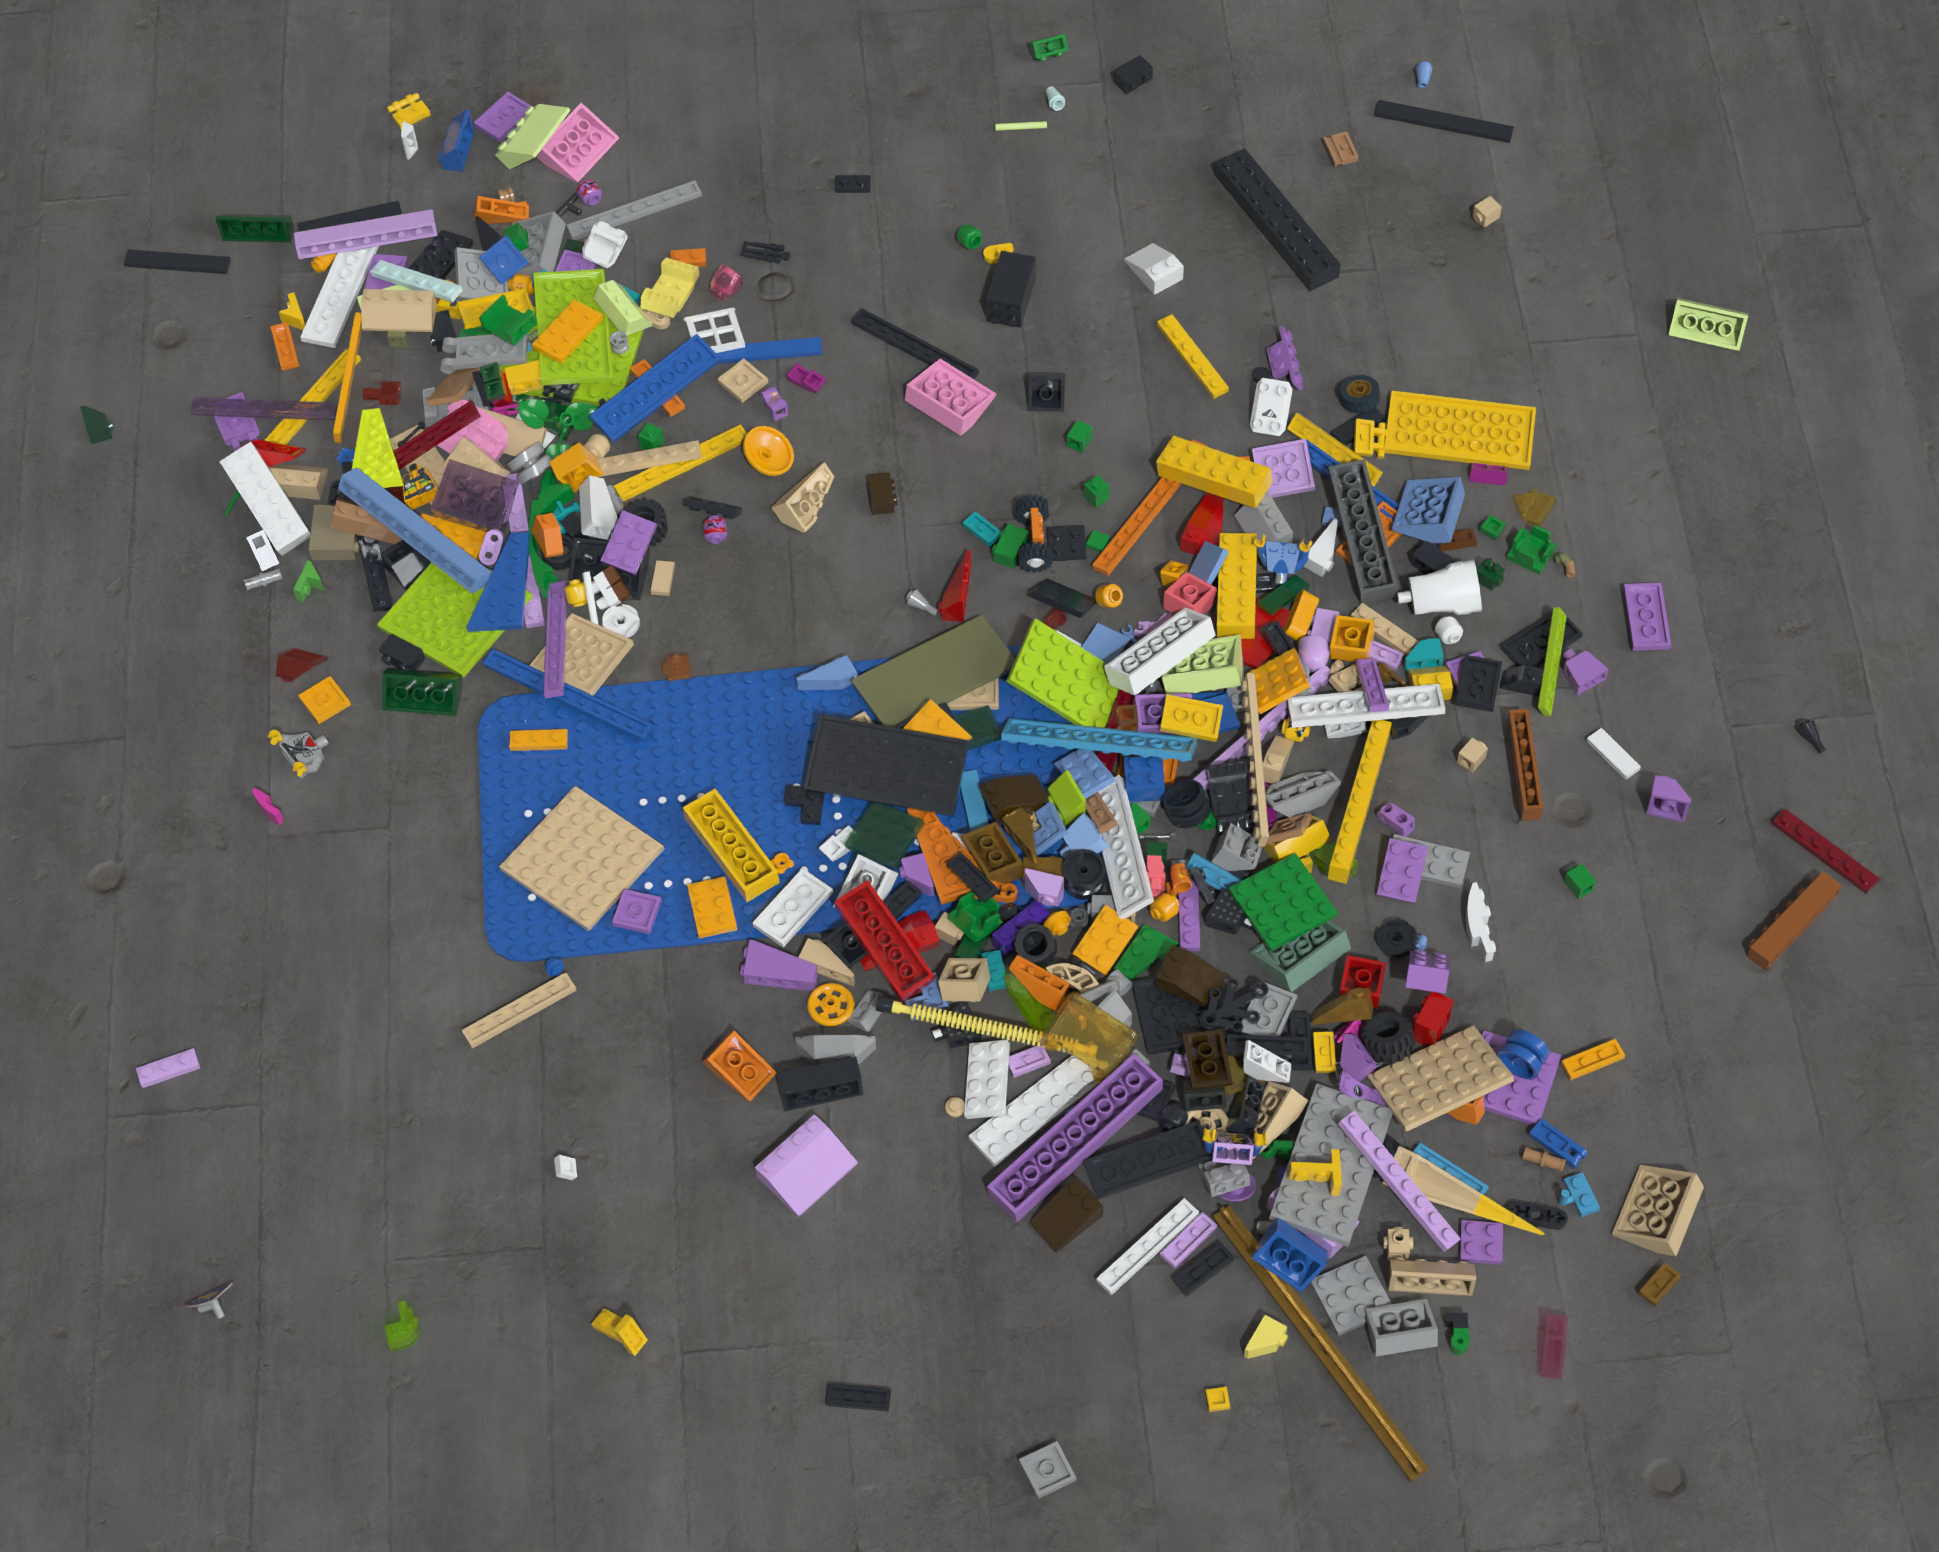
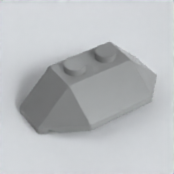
M1325 771L1324 773L1304 772L1270 785L1265 794L1266 802L1274 810L1288 817L1297 816L1324 806L1340 786L1341 781L1331 771Z
M811 1035L795 1037L796 1050L813 1065L821 1064L827 1060H841L846 1056H857L859 1065L876 1050L875 1036Z

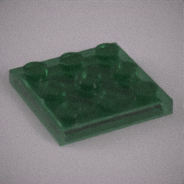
M872 802L846 841L845 847L896 869L925 825L924 820L882 803Z

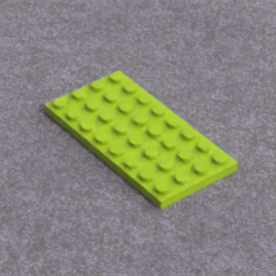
M604 269L533 273L538 337L573 300L603 314L601 323L562 364L539 352L541 385L613 381L608 315L594 300L598 286L605 283Z

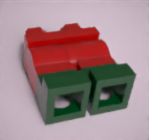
M495 362L480 367L487 399L495 407L514 404L506 373L500 370L499 364Z

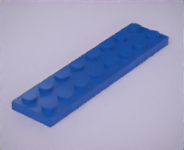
M696 334L589 415V419L612 443H615L718 364L721 358Z

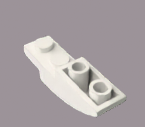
M1477 882L1472 884L1466 908V930L1470 946L1479 945L1484 962L1492 961L1494 952H1496L1495 943L1490 941L1488 936L1490 932L1487 923L1491 912L1489 906H1485L1483 890L1479 889Z

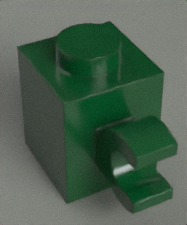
M1485 558L1476 568L1479 584L1490 591H1493L1496 586L1500 587L1505 579L1503 577L1505 569L1500 567V563H1494L1492 558Z

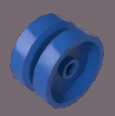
M1515 1029L1507 1037L1506 1044L1502 1045L1497 1057L1501 1059L1508 1070L1515 1076L1532 1080L1540 1072L1541 1065L1545 1064L1550 1055V1050L1544 1041L1536 1035L1522 1029Z

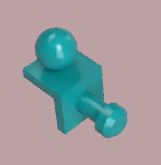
M560 500L556 502L557 507L554 511V516L560 525L561 534L563 535L565 531L560 521L567 517L568 514L580 512V505L576 501L566 508H563Z

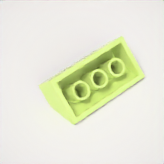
M1678 298L1669 335L1739 351L1748 313Z

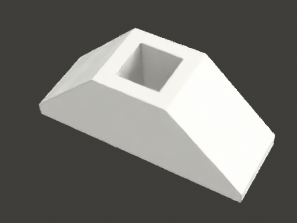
M1250 1040L1246 1041L1244 1073L1257 1080L1289 1082L1291 1063Z

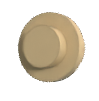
M960 1098L949 1099L945 1105L946 1113L951 1117H960L965 1112L964 1101Z

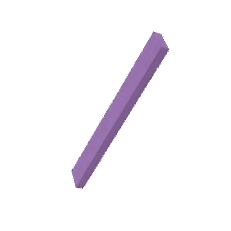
M566 580L550 583L547 597L545 698L564 695L567 600L564 588L568 585Z

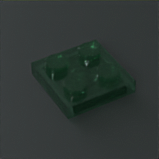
M989 705L955 716L956 719L954 721L973 738L969 740L968 750L1001 740L1002 734Z

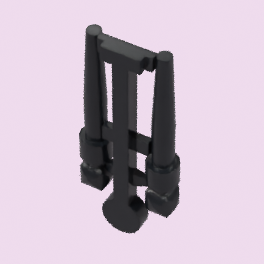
M744 241L740 256L765 260L771 263L775 262L777 264L781 263V258L784 261H788L791 257L789 252H784V245L779 244L778 246L773 243L766 244ZM747 245L765 248V250L747 248Z

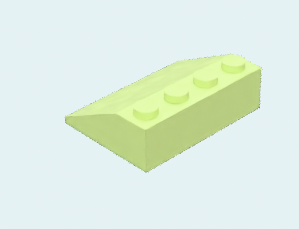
M544 104L528 107L524 112L526 115L516 122L515 125L517 127L511 130L506 136L507 140L498 146L499 150L495 156L509 170L535 158L567 116L570 109L568 107Z
M1234 635L1210 639L1194 653L1172 667L1167 673L1162 675L1166 694L1198 693L1200 691H1214L1221 688L1241 686V636Z

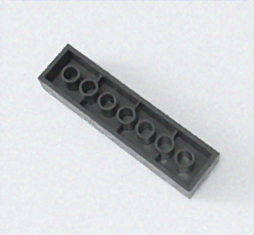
M1365 459L1329 466V480L1361 604L1397 597L1398 584Z

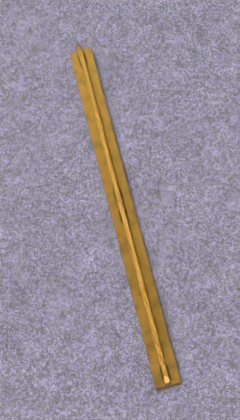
M1229 1205L1226 1208H1220V1212L1213 1215L1215 1223L1410 1483L1428 1472L1429 1468L1291 1285L1251 1258L1258 1242L1232 1207ZM1408 1463L1412 1465L1416 1472L1413 1471Z

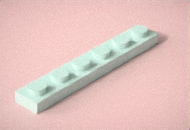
M382 260L370 271L372 277L412 290L434 291L435 297L452 303L463 291L460 285Z

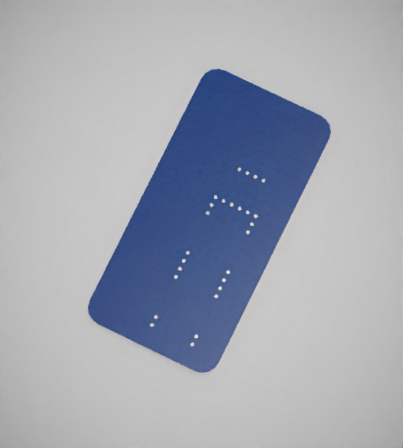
M1021 645L1006 647L1016 658ZM894 658L853 661L851 663L857 671V676ZM821 665L601 686L593 695L594 697L653 724V729L644 742L551 698H545L540 693L502 697L487 707L480 717L478 727L484 921L489 945L497 955L510 961L532 962L549 960L553 957L562 959L769 938L754 928L753 922L802 868L831 887L833 893L795 935L836 930L844 923V920L833 906L858 854L899 873L898 867H901L902 858H906L908 854H922L907 808L825 794L821 826L801 824L803 807L785 806L787 786L804 787L819 714L851 719L865 711L874 724L881 725L853 685L841 690H798L796 678L803 673L815 670ZM1009 672L999 677V710H951L956 718L954 721L973 738L969 740L964 772L977 770L980 785L996 778L1037 774L1048 797L1047 789L1061 776L1054 763L1078 750V748L1065 749L1060 746L1046 747L1041 744L1009 743L1001 740L1002 731L1009 718L1075 724L1006 682L1010 674ZM568 730L567 749L510 751V731ZM576 786L664 846V850L627 889L661 897L662 902L651 934L612 925L620 898L588 932L500 870L499 866ZM960 788L954 817L936 814L939 821L950 830L951 834H966L970 832ZM713 789L719 792L770 862L779 853H786L789 856V860L794 862V866L786 869L785 873H778L779 884L748 902L744 900L684 818L683 807ZM984 800L988 823H994L995 821ZM849 825L863 841L851 851L832 862L819 847L832 835L836 837ZM999 826L1023 863V857H1027L1026 854L1005 832L1004 826ZM1062 837L1048 849L1037 855V857L1048 858L1055 856L1063 858L1059 851L1068 844ZM1102 851L1097 853L1104 860ZM1105 865V883H1106V873H1107L1106 865ZM900 873L883 902L906 882L905 878L900 877ZM726 877L737 930L699 939L687 885ZM1022 877L1009 882L1017 887L1018 897L1013 903H997H999L1000 907L1014 904V906H1019V912H1021L1036 901V899L1025 891ZM934 886V896H929L922 892V896L896 921L899 923L907 916L925 910L932 921H939L944 912L949 914L957 908L959 899L941 905ZM1064 889V897L1058 907L1040 904L1048 910L1075 907L1088 903L1092 899H1075ZM1008 891L1006 895L1010 896L1012 891Z

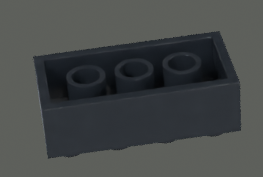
M846 1056L836 1061L827 1060L821 1064L804 1065L798 1069H785L777 1073L784 1112L863 1095L862 1078L857 1056Z

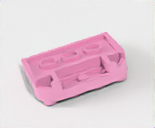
M460 400L459 402L451 403L447 408L450 410L447 415L469 401ZM477 407L481 415L480 418L437 445L451 454L462 437H466L476 442L498 461L509 444L507 426Z

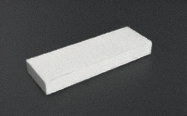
M1602 728L1587 738V742L1625 780L1640 770L1641 766Z

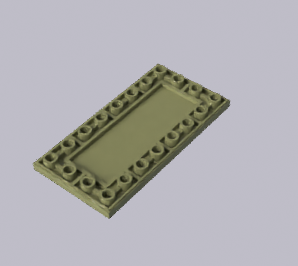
M981 615L851 679V683L880 724L895 727L916 715L930 699L936 705L945 702L949 703L1009 673L1016 658Z

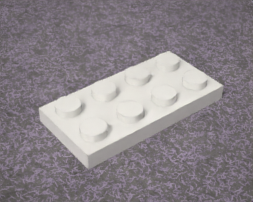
M802 868L753 922V927L784 948L831 896L833 889Z
M1008 1040L969 1044L964 1116L967 1119L1005 1115L1010 1050Z

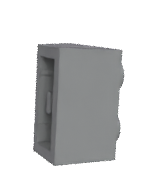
M1230 823L1219 837L1211 862L1227 871L1255 869L1262 847L1257 846V839H1254L1253 835Z

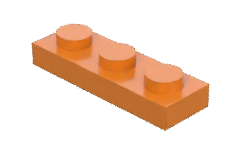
M288 322L270 326L282 371L300 367Z

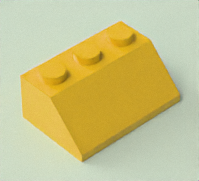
M1311 815L1312 821L1303 836L1271 844L1266 843L1263 849L1275 864L1295 853L1299 858L1306 857L1310 854L1309 852L1314 849L1323 848L1327 842L1331 841L1324 820Z

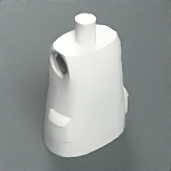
M1473 559L1449 563L1446 568L1427 575L1409 577L1410 591L1397 593L1399 604L1412 602L1414 615L1429 612H1446L1459 616L1482 612L1477 570Z

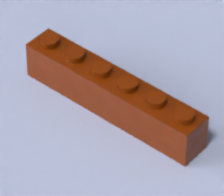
M1529 709L1509 710L1507 726L1521 821L1541 820L1543 803Z
M1824 871L1819 876L1815 875L1810 880L1807 889L1802 888L1796 896L1797 899L1794 902L1791 900L1786 905L1784 913H1778L1772 921L1773 924L1770 927L1766 926L1760 933L1761 937L1758 940L1753 939L1748 946L1749 952L1747 957L1767 971L1839 895L1842 885Z

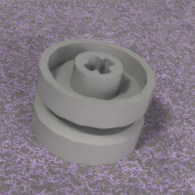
M540 441L507 463L512 472L517 471L521 467L524 468L516 477L521 485L530 479L533 480L546 471L545 468L550 466L549 462L552 461L550 455H544L539 460L537 458L545 449Z

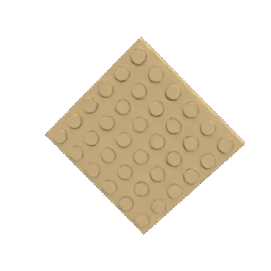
M575 786L499 867L506 875L589 932L621 897L623 890H627L664 850V846Z

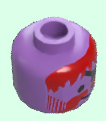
M584 180L577 188V194L585 205H596L600 202L602 191L594 180Z
M713 515L703 522V536L705 540L718 544L727 537V525L724 519Z

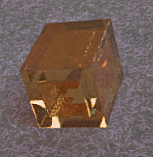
M688 653L666 655V662L663 663V672L668 675V681L691 679Z
M1137 705L1118 706L1115 714L1116 729L1136 731L1138 726Z

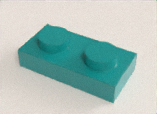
M976 511L962 522L965 529L989 547L999 539L1001 531Z
M1001 951L981 953V958L987 959L991 977L987 985L988 990L994 991L1008 988Z

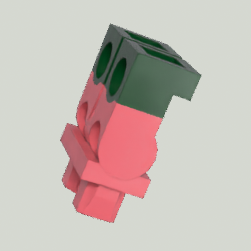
M1148 842L1147 875L1154 899L1165 891L1164 866H1166L1167 842Z

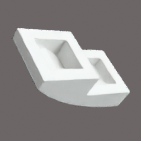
M1365 721L1325 725L1328 738L1348 737L1368 732Z
M848 825L836 837L832 835L819 849L833 862L851 851L863 840Z

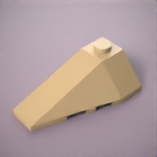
M825 462L821 463L783 495L771 508L782 523L805 533L816 522L817 512L823 505L822 500L829 491L834 475Z
M1269 1081L1264 1090L1257 1126L1247 1136L1254 1142V1133H1266L1267 1145L1262 1147L1260 1151L1262 1152L1299 1117L1308 1100L1293 1088Z

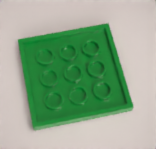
M1296 853L1229 888V893L1270 952L1338 916L1337 910Z

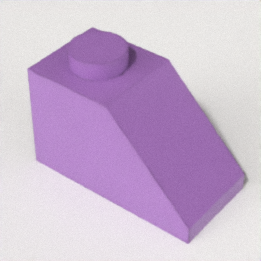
M924 853L902 858L901 867H898L900 877L905 878V881H910L923 893L934 896V886Z
M1345 1034L1343 1036L1340 1065L1352 1078L1362 1081L1378 1066L1357 1035Z

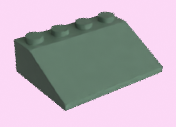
M1328 921L1271 952L1265 943L1262 942L1250 951V955L1280 986L1293 992L1349 951L1351 946L1346 931Z

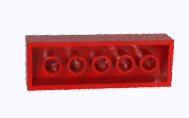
M868 880L835 901V909L900 1002H904L934 982L935 975Z

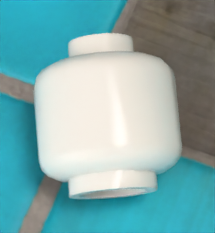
M1443 617L1438 620L1435 626V632L1444 644L1458 642L1463 634L1461 625L1453 617Z

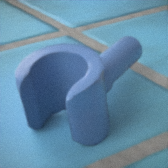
M1127 625L1128 632L1122 629V634L1129 637L1130 641L1136 644L1138 641L1133 636V628Z
M1419 935L1416 948L1424 950L1427 946V938L1424 935Z

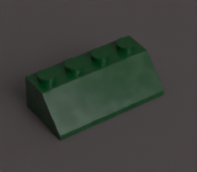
M221 214L216 216L222 241L291 243L294 224L291 215Z
M389 668L383 673L382 710L457 716L462 694V675Z

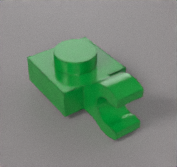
M1274 1140V1143H1270L1265 1148L1269 1150L1261 1152V1155L1264 1159H1271L1276 1154L1283 1159H1290L1295 1143L1293 1141Z

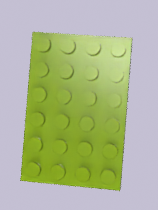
M1036 618L1031 621L1006 681L1073 724L1100 728L1107 727L1119 692L1118 688L1109 684L1104 668L1107 663Z

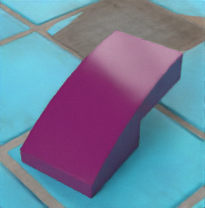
M798 363L795 364L786 376V379L814 393H817L827 381L826 378L813 369L809 372Z

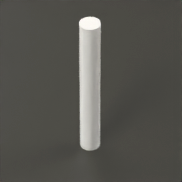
M584 572L582 574L590 621L599 625L590 572Z

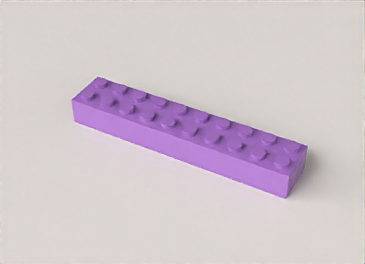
M1133 1054L987 1186L988 1196L1017 1223L1080 1166L1084 1160L1091 1156L1163 1090V1080L1137 1055Z

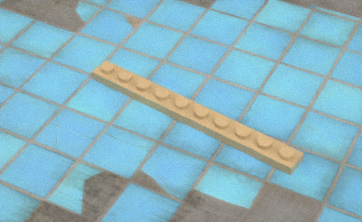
M1247 673L1245 680L1241 682V691L1244 692L1242 706L1246 708L1244 724H1247L1245 739L1248 740L1246 753L1247 756H1250V761L1248 762V772H1251L1249 788L1253 791V794H1251V805H1254L1252 821L1255 822L1256 826L1254 827L1253 836L1254 839H1257V846L1265 847L1269 838L1255 673Z

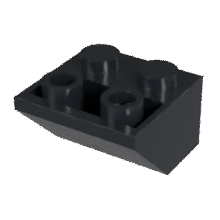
M404 540L381 554L384 568L405 590L409 589L431 564L430 560Z

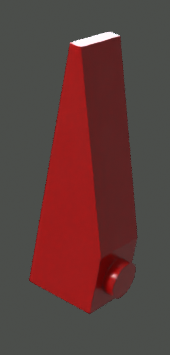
M1206 492L1181 536V551L1197 556L1205 541L1219 547L1223 524V497Z
M967 550L943 594V601L939 602L938 613H942V621L964 622L972 563L971 550Z
M926 910L907 916L898 923L919 953L939 947V937ZM868 955L861 960L864 972L876 968Z

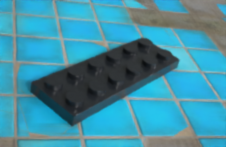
M1200 1121L1189 1123L1084 1160L1098 1200L1213 1160V1154L1205 1150L1204 1131Z

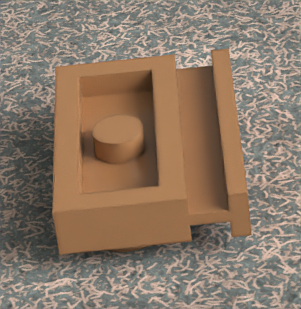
M1348 132L1331 135L1329 138L1323 137V143L1334 167H1337L1339 164L1345 165L1358 161L1359 156Z

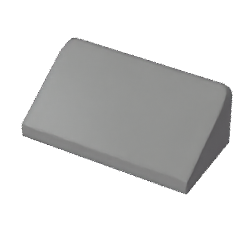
M867 990L848 1018V1023L868 1032L882 1013L876 1011L878 996L884 995L880 992Z

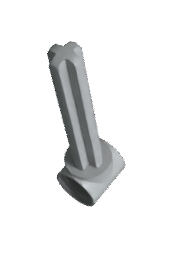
M1117 969L1108 976L1105 983L1074 996V1005L1083 1006L1110 994L1113 990L1120 996H1123L1130 990L1133 983Z

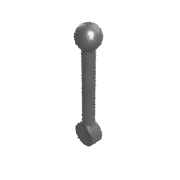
M1174 832L1170 833V835L1137 834L1139 841L1143 839H1170L1175 841L1177 839V834Z

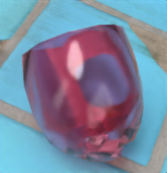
M721 265L712 277L710 290L717 300L730 299L741 289L744 280L731 268Z

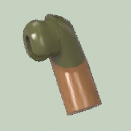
M1564 552L1556 555V563H1563L1565 565L1566 576L1569 578L1574 577V561Z

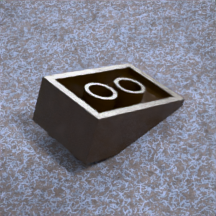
M1037 774L996 778L979 786L989 811L999 826L1003 825L1002 817L1020 807L1026 813H1030L1050 802Z
M1171 945L1156 976V988L1208 1008L1210 990L1212 988L1221 989L1226 975L1190 951ZM1212 992V995L1217 997L1218 993Z
M1223 1030L1182 1034L1181 1047L1192 1090L1233 1085Z
M1076 1177L1046 1204L1030 1221V1225L1057 1253L1103 1217V1205Z

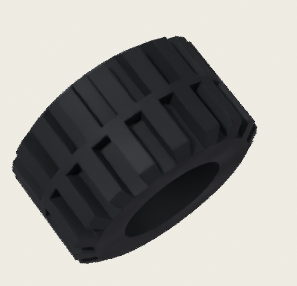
M643 498L640 501L636 499L634 503L632 501L629 502V506L623 508L624 511L657 524L649 546L652 545L654 547L657 542L661 543L662 538H665L666 532H668L666 513L661 504L655 503V500L652 499L648 501L647 498Z
M1388 1010L1384 1011V1013L1378 1012L1375 1016L1372 1015V1019L1364 1022V1026H1362L1364 1047L1372 1059H1375V1062H1383V1064L1392 1062L1394 1064L1396 1061H1403L1404 1057L1411 1055L1410 1052L1414 1050L1415 1040L1410 1019L1405 1017L1404 1014H1398L1397 1011L1389 1012Z

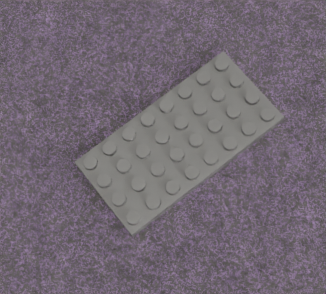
M1316 1083L1269 1219L1275 1221L1277 1218H1280L1293 1228L1348 1247L1374 1167L1338 1123L1355 1111L1383 1144L1393 1115L1389 1108L1355 1096L1354 1098L1348 1097L1340 1091ZM1331 1149H1340L1342 1188L1339 1196L1330 1195V1181L1317 1182L1305 1180L1299 1182L1288 1179L1291 1162L1328 1163Z

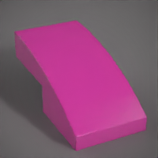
M254 788L252 791L262 812L271 821L280 825L284 820L281 811L273 807L270 796Z

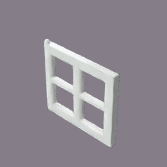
M733 307L689 316L683 319L686 321L691 338L696 334L701 338L714 335L716 346H711L715 353L745 347L734 312L735 308ZM728 315L731 325L716 328L713 318ZM708 319L711 329L696 332L694 322ZM733 331L736 341L721 344L718 334Z

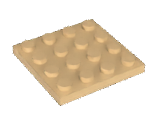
M571 613L566 620L564 682L593 696L634 645L633 640ZM545 647L529 665L545 673Z

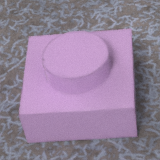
M1174 1053L1170 1072L1189 1077L1183 1055Z

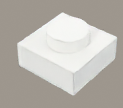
M562 1155L554 1158L556 1177L569 1180L577 1178L575 1158Z

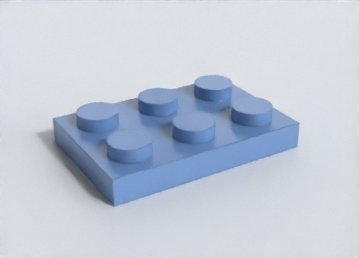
M1078 749L1054 763L1061 775L1069 770L1085 799L1115 782L1114 776L1093 751Z

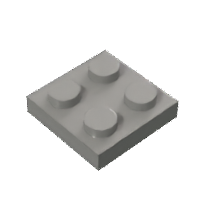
M1058 1441L1019 1459V1463L1038 1499L1076 1481V1476Z

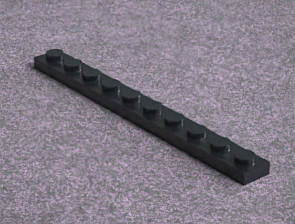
M353 461L342 462L343 474L352 470ZM357 535L373 612L389 611L393 605L378 540Z

